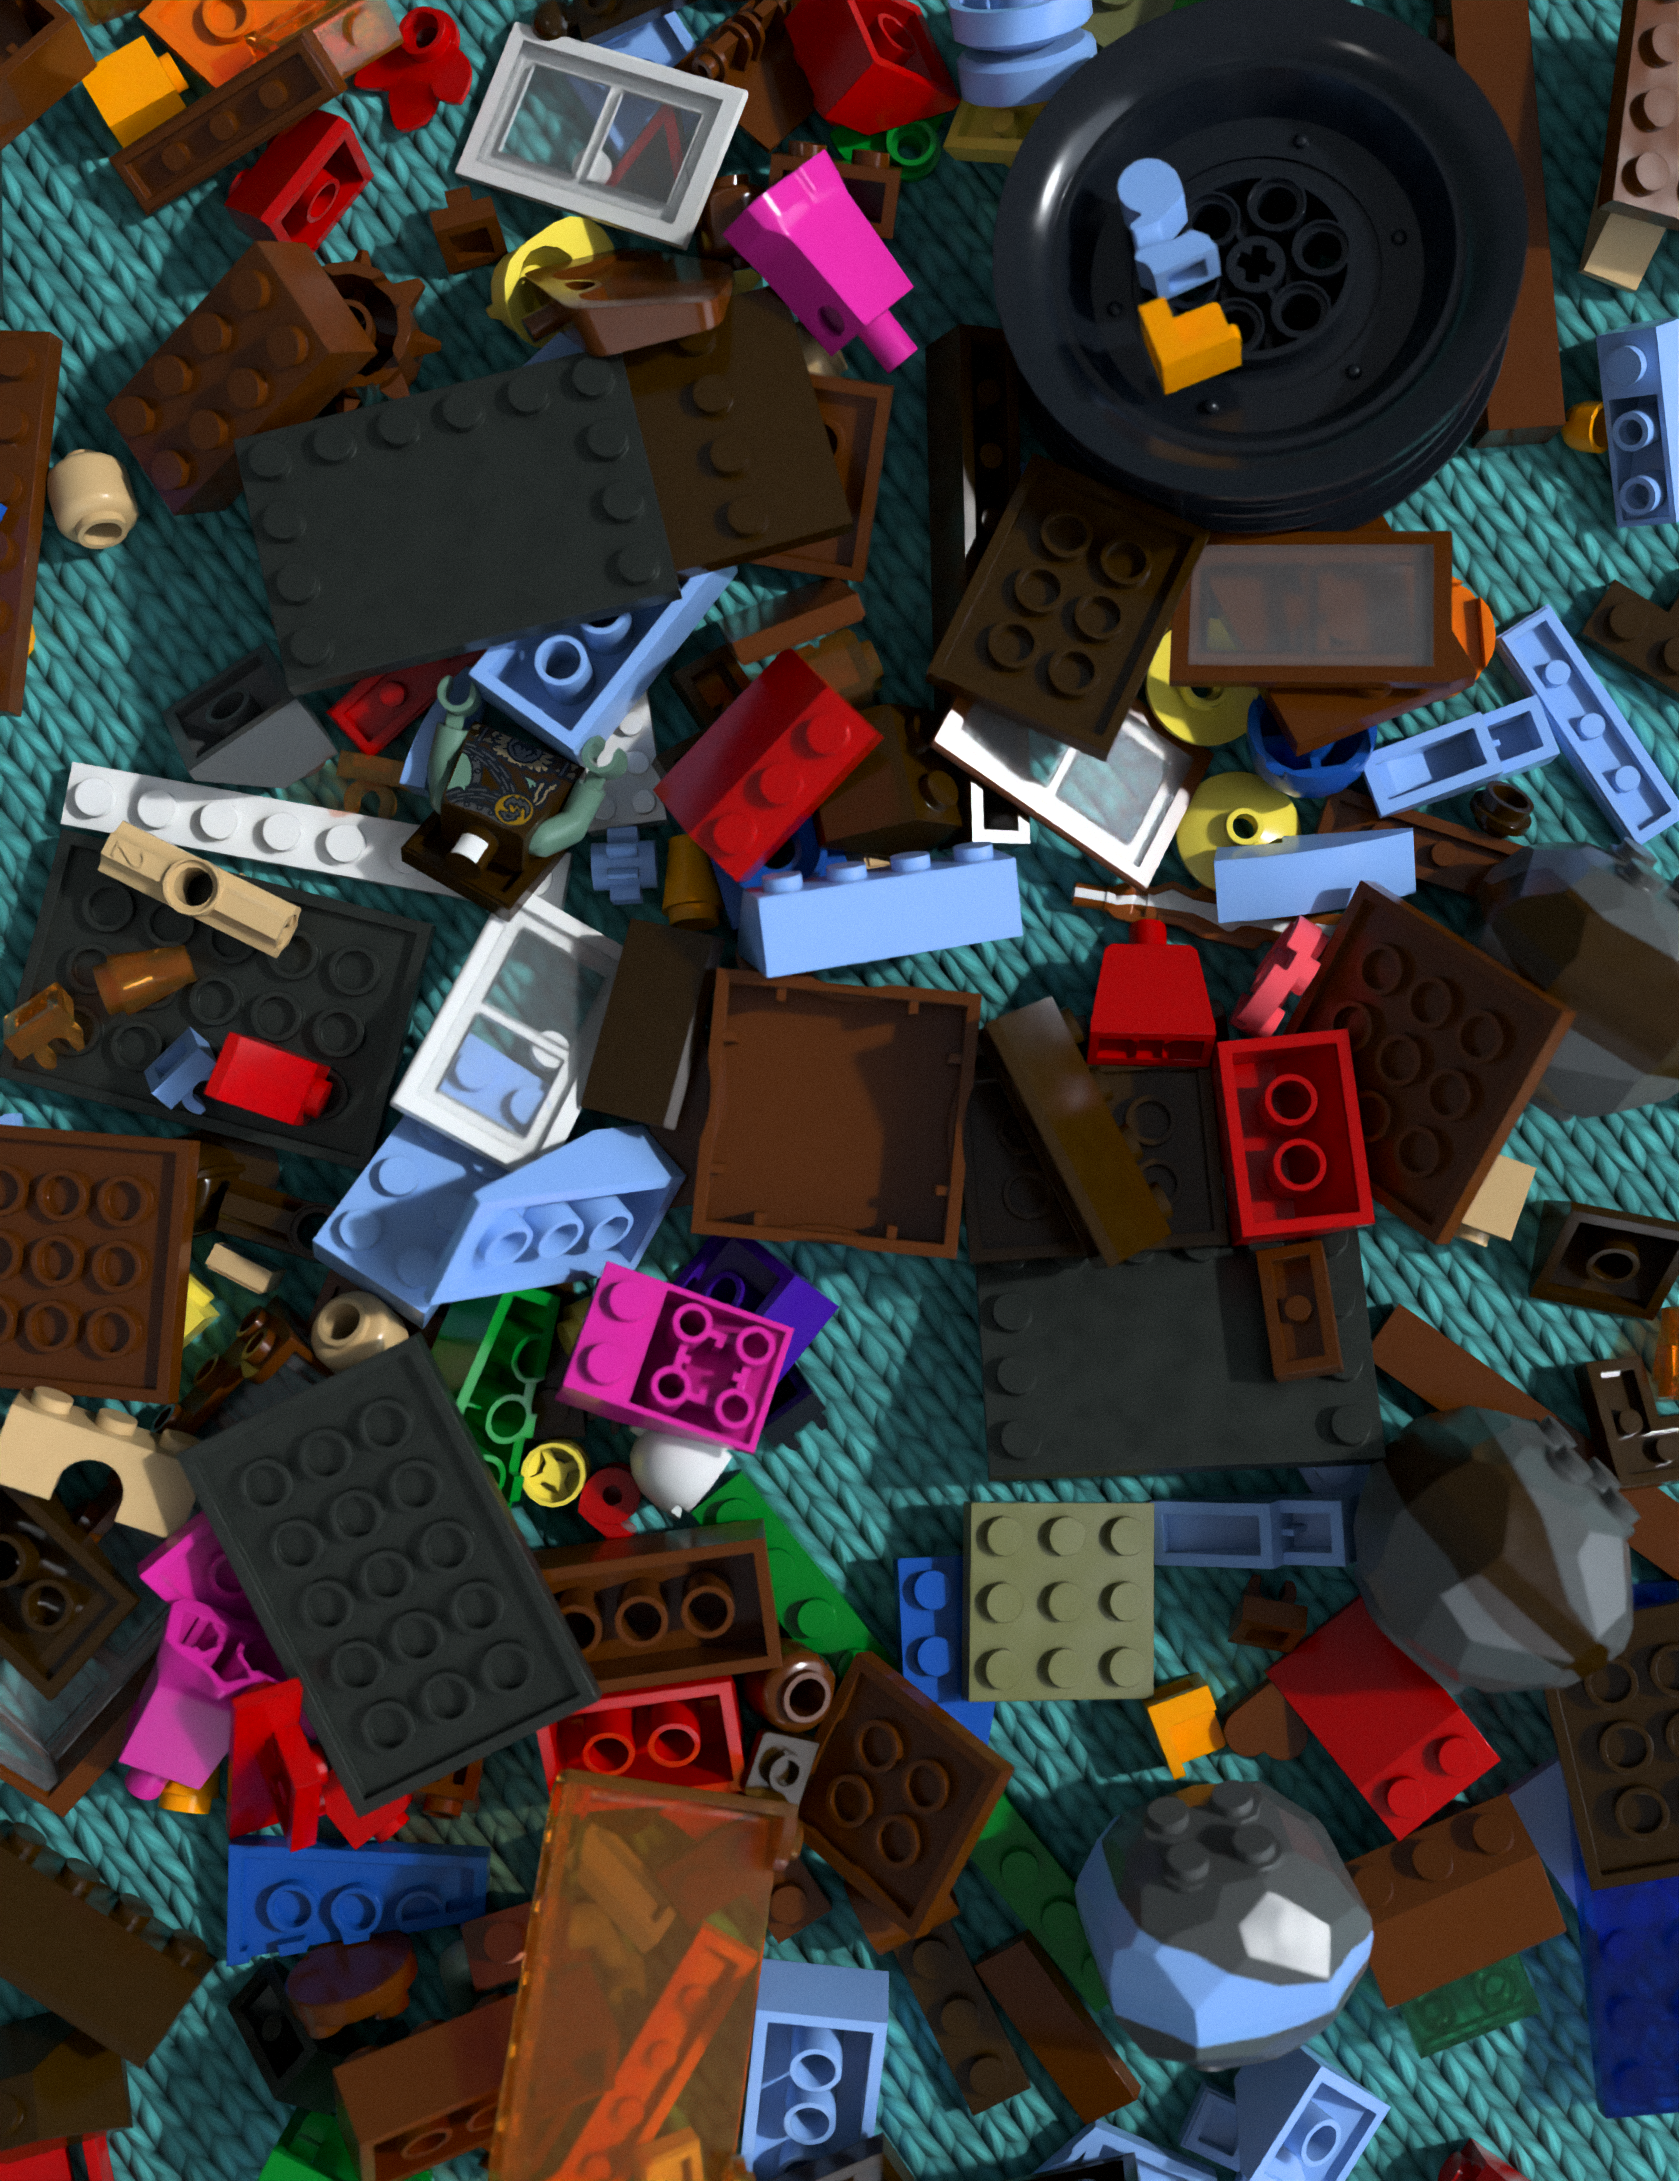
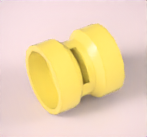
M574 1438L548 1439L530 1451L523 1461L521 1474L525 1476L523 1489L529 1498L539 1505L551 1508L564 1506L574 1500L590 1479L592 1471L591 1458L584 1445Z

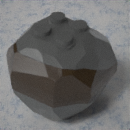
M1627 837L1619 845L1610 844L1607 849L1588 842H1546L1524 846L1488 872L1478 885L1468 911L1464 940L1505 965L1544 993L1551 995L1577 1012L1528 1101L1546 1114L1563 1122H1569L1574 1115L1590 1118L1623 1112L1667 1100L1679 1092V874L1674 880H1664L1661 875L1652 869L1658 862L1656 857L1641 844Z
M1470 1405L1430 1413L1410 1421L1385 1446L1386 1459L1370 1466L1353 1525L1358 1565L1353 1568L1365 1607L1375 1624L1396 1646L1454 1695L1460 1694L1468 1686L1488 1693L1566 1688L1605 1667L1624 1651L1633 1630V1591L1630 1550L1627 1539L1635 1533L1632 1525L1640 1516L1627 1499L1618 1492L1622 1485L1611 1471L1595 1457H1592L1586 1463L1573 1450L1577 1445L1574 1439L1550 1415H1547L1539 1422L1535 1418L1528 1420L1500 1411Z

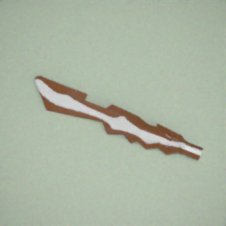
M1075 881L1071 895V906L1099 910L1102 913H1106L1112 920L1131 925L1140 919H1156L1168 927L1179 928L1199 939L1254 951L1263 942L1274 943L1290 922L1295 923L1297 916L1218 923L1216 895L1204 885L1192 891L1176 881L1156 887L1149 885L1143 893H1140L1126 882L1112 887ZM1306 914L1301 916L1322 928V932L1331 939L1343 914ZM1326 947L1324 948L1321 955L1318 957L1316 961H1320Z

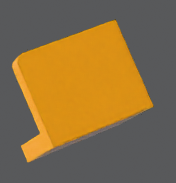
M1165 297L1138 307L1141 337L1165 395L1242 365L1241 336L1236 325H1227L1218 303H1209L1174 318Z
M1199 1672L1154 1688V1699H1141L1166 1766L1174 1780L1186 1776L1183 1763L1222 1749L1225 1746L1226 1741L1214 1712L1217 1708L1209 1687Z

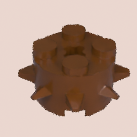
M363 249L358 250L353 261L328 263L322 266L378 350L376 355L329 403L336 407L338 414L409 396L410 387L417 379L424 355L441 350V341L421 332L412 314L425 289L423 282L419 278L393 284L382 271L372 267L369 253Z

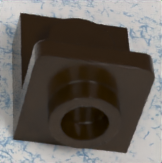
M763 1719L760 1729L752 1737L748 1747L747 1764L740 1782V1789L748 1796L799 1805L820 1743L805 1731L799 1733L780 1731Z

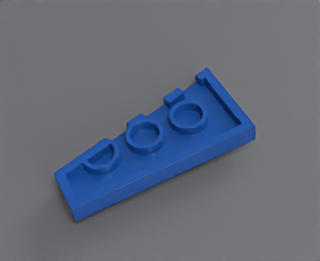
M963 1555L893 1558L898 1673L988 1745L996 1702H968L961 1699Z
M245 1834L231 1839L228 1845L226 1967L249 1963L251 1957L279 1952V1956L283 1957L304 1953L312 1945L343 1940V1944L347 1945L368 1941L371 1935L400 1929L406 1934L460 1924L486 1916L489 1908L491 1846L385 1841L379 1845L377 1841L368 1840L355 1851L346 1839L317 1838L315 1845L290 1853L284 1836Z

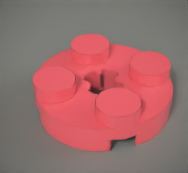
M1301 915L1297 916L1295 923L1290 922L1253 975L1256 978L1250 987V991L1254 994L1249 996L1242 992L1229 1017L1228 1023L1249 1037H1271L1285 1014V1011L1281 1008L1291 992L1300 996L1306 990L1320 967L1321 963L1316 960L1330 939L1329 936L1322 932V928Z

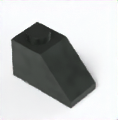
M268 1958L227 2008L274 2099L330 2115L336 2108L332 2069L341 2066L349 2055L362 2048L348 2024L344 2025L341 2030L330 2037L323 2039L310 2038L307 2035L304 2023L294 2017L285 1992V1983L290 1971L279 1961Z

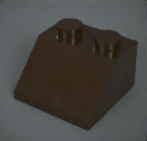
M894 703L859 710L858 712L884 738L811 815L818 847L888 857L914 851L930 853L967 827L951 761L928 746L932 735L941 721L939 712Z

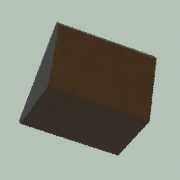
M1544 1200L1528 1284L1529 1297L1653 1321L1679 1275V1222L1572 1201Z

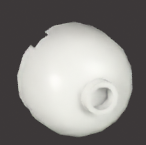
M629 1425L628 1428L629 1431L637 1436L630 1452L631 1472L640 1491L654 1505L676 1520L680 1519L682 1509L689 1512L697 1505L732 1457L725 1448Z

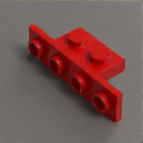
M298 1677L281 1683L272 1681L259 1683L247 1689L241 1696L231 1698L226 1831L229 1840L279 1823L290 1853L316 1844L318 1818L326 1814L325 1800L321 1787L329 1783V1772L321 1747L318 1744L308 1745L300 1724L303 1688Z

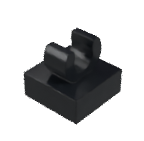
M796 1363L793 1364L775 1387L761 1430L774 1447L783 1442L786 1447L794 1451L801 1447L794 1433L809 1421H814L821 1431L828 1427L827 1419L823 1414L826 1407L806 1375Z

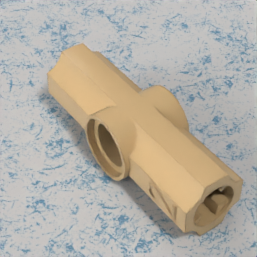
M122 821L119 827L110 833L100 853L99 872L273 958H278L281 951L289 944L298 926V918L302 910L300 907L126 821ZM208 873L213 883L212 894L205 903L193 906L188 899L187 891L189 884L200 874Z

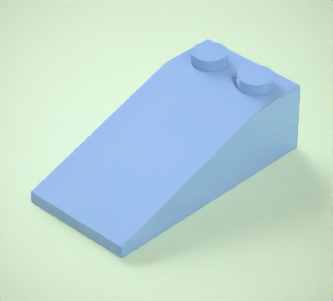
M643 1125L593 1130L474 1192L423 1293V1298L429 1305L598 1278L607 1261L635 1271L686 1175Z
M761 1958L738 2181H768L874 2136L888 2027L889 1971Z

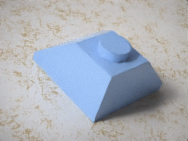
M1305 2044L1276 2060L1242 2066L1234 2078L1241 2174L1249 2181H1345L1391 2107Z

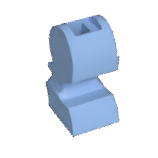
M1152 158L1135 161L1126 167L1119 178L1117 189L1124 223L1132 234L1135 249L1134 258L1141 287L1150 290L1157 299L1165 297L1168 300L1221 276L1218 247L1206 234L1191 229L1185 234L1174 238L1188 222L1184 191L1176 171L1167 163Z

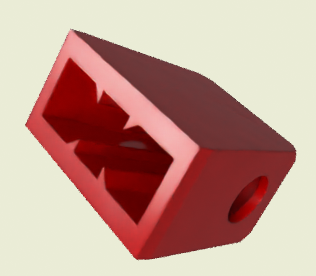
M1140 919L1133 922L1128 928L1129 944L1112 943L1104 949L1090 1022L1086 1064L1209 1067L1216 1036V1026L1197 949L1191 945H1167V928L1159 920Z

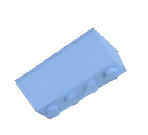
M980 841L953 846L954 856L930 859L929 852L925 851L895 854L890 856L891 866L866 869V863L862 861L835 863L826 867L827 876L802 879V874L798 871L764 875L761 877L762 886L743 889L737 939L738 954L764 976L771 978L1023 936L1016 858L993 849L992 842Z

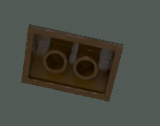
M631 918L580 1107L627 1123L675 1130L716 979L717 968L719 967L724 949L725 939Z

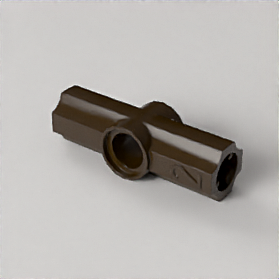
M233 1177L225 1193L215 1230L303 1258L310 1263L325 1265L314 1258L313 1250L305 1248L301 1240V1232L305 1223L315 1217L329 1218L335 1208L326 1203L311 1202Z

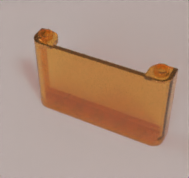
M569 1768L558 1771L549 1800L487 2181H756L754 2172L747 2170L744 2157L736 2153L774 1872H782L789 1860H796L800 1854L803 1843V1823L797 1819L799 1804Z

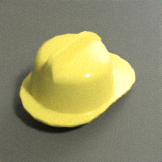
M568 216L553 222L523 243L519 248L504 255L494 268L490 282L492 303L485 309L488 316L492 319L501 320L506 327L517 333L520 338L533 347L543 348L560 331L556 330L536 343L527 334L521 319L538 310L541 306L525 274L537 268L614 250L612 241L602 227L588 218Z

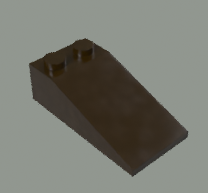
M0 1484V1654L48 1701H52L142 1599L54 1491L48 1500Z

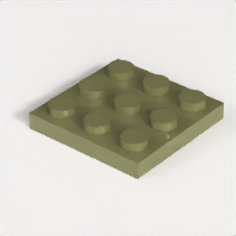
M1136 1501L963 1502L961 1699L968 1702L1154 1699V1503Z

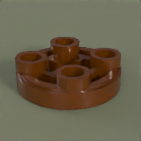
M392 1930L372 1934L370 1940L344 1945L343 1940L323 1943L306 1954L290 1971L285 1983V1992L294 2017L304 2023L307 2035L312 2039H323L334 2035L344 2025L370 2016L378 2020H386L402 2013L409 2006L410 1999L407 1989L414 1981L419 1966L411 1938L401 1930Z

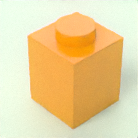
M144 35L97 61V67L81 80L108 127L123 148L186 108L179 94L189 88L187 82L169 52L157 58Z

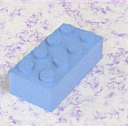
M737 565L678 581L682 599L489 647L469 672V676L477 686L481 698L566 760L586 768L582 761L584 744L594 736H601L606 741L609 739L738 573Z
M468 1033L438 1091L525 1138L550 1086ZM405 1114L313 1239L314 1258L365 1292L376 1295L388 1307L421 1329H424L440 1304L429 1305L423 1298V1293L472 1194L511 1174V1172Z

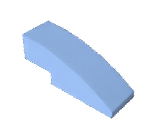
M1536 694L1482 714L1481 711L1377 749L1372 752L1362 774L1379 818H1383L1485 787L1491 781H1502L1550 764L1560 754L1539 697Z
M1413 828L1283 836L1282 843L1217 847L1214 857L1218 923L1264 920L1345 909L1360 880L1377 882L1398 897L1416 893Z
M1359 1493L1248 1494L1169 1498L1150 1501L1154 1503V1565L1275 1569L1282 1565L1346 1567L1358 1561L1353 1525L1359 1504Z

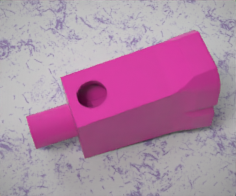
M826 149L819 152L792 174L761 195L723 232L722 235L737 253L748 261L766 280L831 357L856 336H859L883 369L889 374L918 350V347L889 311L914 286L848 193Z
M180 1599L172 1603L164 1622L157 1661L129 1713L118 1762L131 1766L125 1776V1785L132 1795L142 1800L156 1799L169 1780L199 1790L229 1751L231 1698L241 1696L247 1689L259 1683L269 1681L281 1683L288 1680L260 1624L248 1619H235L224 1610L196 1600Z

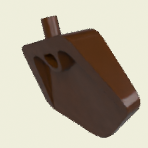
M646 248L614 249L528 271L525 274L541 308L522 318L521 321L534 343L558 330L591 356L612 355L700 333L719 325L724 320L735 285V274L730 265L711 259L684 256Z

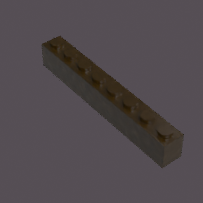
M958 324L925 347L933 658L1021 479L1018 366L1007 344L1003 329ZM934 686V711H938L940 719H942L954 694ZM974 703L969 711L970 729L981 710V707ZM987 710L974 737L1029 774L1027 727ZM951 762L967 827L938 846V852H953V846L980 841L992 842L993 849L1001 852L1029 845L1030 816Z

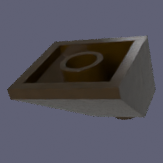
M53 2011L0 2026V2163H13L133 2128L125 2059Z

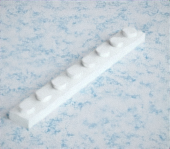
M72 762L60 823L64 826L110 835L119 827L122 821H126L179 848L468 900L402 862L401 847L420 825ZM568 852L533 893L564 911L574 858Z

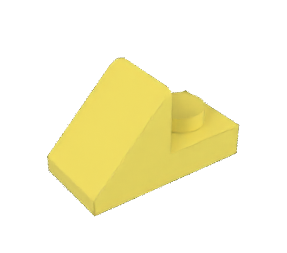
M962 98L943 148L957 161L1004 163L1010 169L1024 138L1049 101L1025 106L986 107L976 106L964 101Z

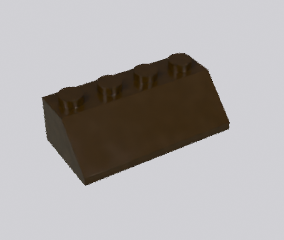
M1052 996L986 1023L978 1034V1043L1093 1270L1106 1269L1172 1234L1166 1220L1173 1217L1174 1214L1160 1185L1156 1181L1147 1185L1136 1163L1137 1160L1144 1156L1132 1129L1126 1122L1117 1126L1106 1102L1114 1099L1102 1070L1097 1064L1087 1067L1076 1045L1084 1041L1076 1018L1068 1006L1058 1009Z
M5 1819L0 1823V1977L141 2070L175 2026L218 1959L207 1952V1946L204 1941L194 1933L180 1928L174 1930L154 1917L153 1909L143 1899L129 1893L119 1894L101 1882L98 1871L87 1862L77 1858L67 1859L48 1847L44 1835L34 1827L21 1822L12 1823Z

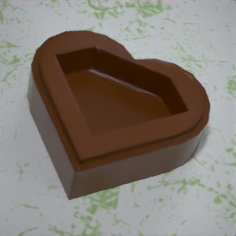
M1268 1677L1230 1707L1224 1714L1221 1722L1223 1737L1228 1746L1235 1753L1245 1757L1257 1756L1265 1752L1271 1758L1280 1761L1291 1760L1302 1753L1308 1741V1732L1303 1720Z

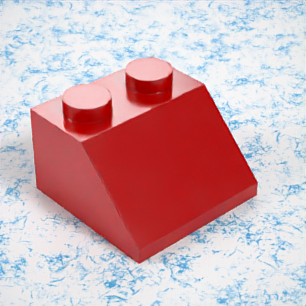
M801 0L784 19L785 26L795 47L793 50L794 58L805 71L815 95L813 98L814 106L822 118L833 126L840 127L843 125L869 136L951 111L961 102L920 7L907 0Z
M316 109L268 139L267 150L252 169L246 168L242 170L233 180L229 188L228 200L224 203V207L238 229L254 241L307 243L314 254L374 177V174L350 123L338 115Z

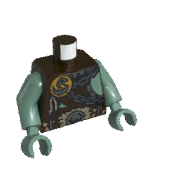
M450 675L443 678L438 686L437 696L439 702L447 711L444 723L437 722L427 764V776L431 807L441 815V836L447 842L453 844L446 856L449 867L456 874L470 880L480 878L490 861L516 872L525 871L538 857L546 858L580 842L588 831L606 795V792L602 789L605 781L616 780L626 772L628 761L625 752L618 748L608 765L598 767L597 759L604 750L606 740L601 736L590 738L582 749V761L585 767L589 769L585 777L584 767L477 721H474L468 730L463 727L464 720L478 710L481 704V694L472 681L467 701L461 705H452L449 698L453 690L454 679Z

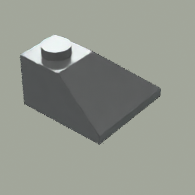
M266 642L161 712L186 769L195 781L286 789L299 779L308 778L322 769L327 760L338 753L323 724L304 696H294L288 689L284 668Z

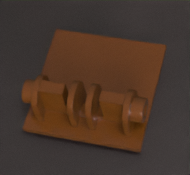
M750 0L673 67L674 69L747 90L748 99L736 127L768 154L816 111L813 103L815 95L805 71L794 58L793 50L795 47L784 23V19L792 9L790 0Z

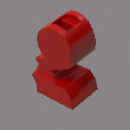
M624 1462L604 1464L594 1472L582 1489L578 1512L588 1523L603 1534L605 1540L633 1537L636 1534V1526L627 1519L635 1513L643 1498V1493L632 1476L631 1466Z

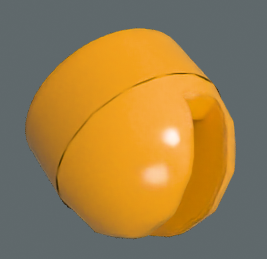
M1587 400L1571 406L1565 413L1568 421H1565L1566 425L1560 430L1563 441L1570 448L1580 452H1605L1608 449L1603 401Z

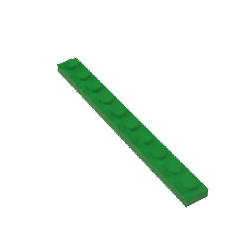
M742 1469L692 1509V1515L701 1526L764 1518L778 1621L794 1640H799L828 1660L836 1675L837 1690L856 1653L872 1651L898 1672V1661ZM1003 1792L969 1857L1097 2013L1109 2002L1102 1988L1077 1910L1074 1892L1076 1881Z

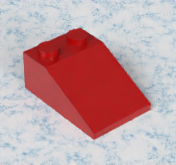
M1361 1593L1298 1642L1291 1653L1283 1654L1263 1670L1399 1842L1501 1761L1500 1757L1447 1691L1380 1630L1369 1615Z

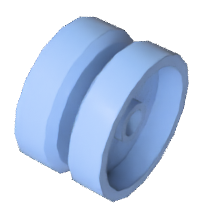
M948 0L952 35L956 42L968 46L956 59L960 93L964 101L976 106L1012 107L1050 101L1062 85L1082 65L1097 54L1096 39L1093 34L1080 28L1093 14L1092 0Z

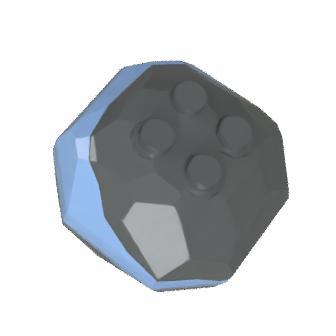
M1228 1780L1221 1783L1194 1785L1159 1797L1114 1817L1097 1839L1074 1889L1077 1910L1102 1988L1116 2021L1144 2055L1150 2059L1186 2063L1197 2070L1206 2072L1222 2071L1234 2067L1276 2060L1299 2049L1303 2044L1318 2036L1331 2025L1368 1967L1373 1940L1372 1919L1326 1828L1314 1815L1261 1781Z

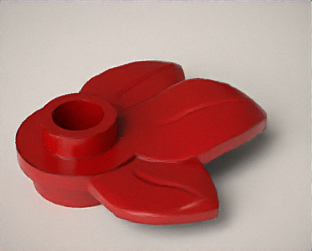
M422 6L411 10L403 17L398 27V33L380 37L372 44L357 69L354 84L358 89L365 91L389 92L390 112L395 128L400 133H407L427 124L436 113L440 101L453 106L462 105L471 87L472 67L469 59L459 49L460 32L453 19L442 10Z

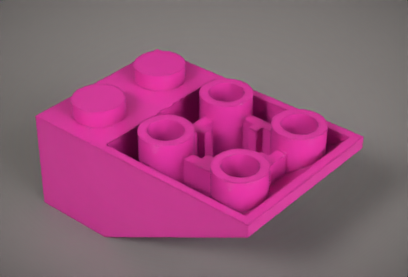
M607 1261L596 1281L554 1400L619 1423L753 1455L794 1328Z

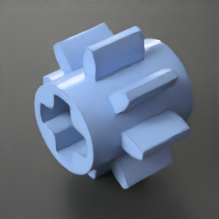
M637 826L607 827L608 842L591 843L594 891L610 890V902H613V905L643 904L642 889L659 887L656 840L640 841V830Z

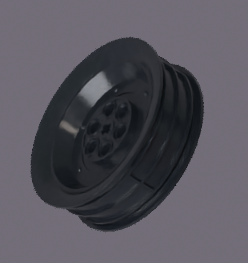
M1205 0L1170 11L1134 28L1107 45L1082 65L1044 107L1018 149L1007 175L997 210L993 238V280L997 308L1007 344L1018 366V391L1020 399L1035 433L1054 462L1210 532L1257 534L1282 531H1353L1375 521L1408 500L1446 466L1470 436L1489 402L1500 375L1509 339L1510 322L1515 312L1525 272L1528 247V212L1523 178L1512 142L1497 112L1478 84L1457 61L1433 41L1403 22L1372 8L1346 0ZM1145 158L1159 159L1167 163L1176 171L1182 183L1188 222L1174 238L1185 234L1191 229L1201 232L1206 228L1216 227L1227 232L1225 236L1213 241L1218 247L1221 276L1196 286L1203 289L1206 294L1195 302H1184L1175 296L1166 300L1172 317H1177L1209 303L1216 302L1222 310L1227 325H1236L1239 332H1243L1251 338L1250 341L1241 346L1242 365L1167 395L1163 392L1142 340L1138 307L1157 298L1150 290L1140 285L1134 258L1135 249L1132 234L1124 223L1117 189L1119 178L1126 167L1135 161ZM1273 211H1283L1292 217L1281 224H1269L1262 219L1267 213ZM1316 255H1326L1332 257L1336 263L1327 269H1315L1310 267L1306 261ZM1252 274H1261L1259 283H1251ZM1298 315L1309 316L1316 322L1315 326L1304 331L1292 330L1284 323L1293 316ZM1206 545L1205 547L1256 550L1300 545Z

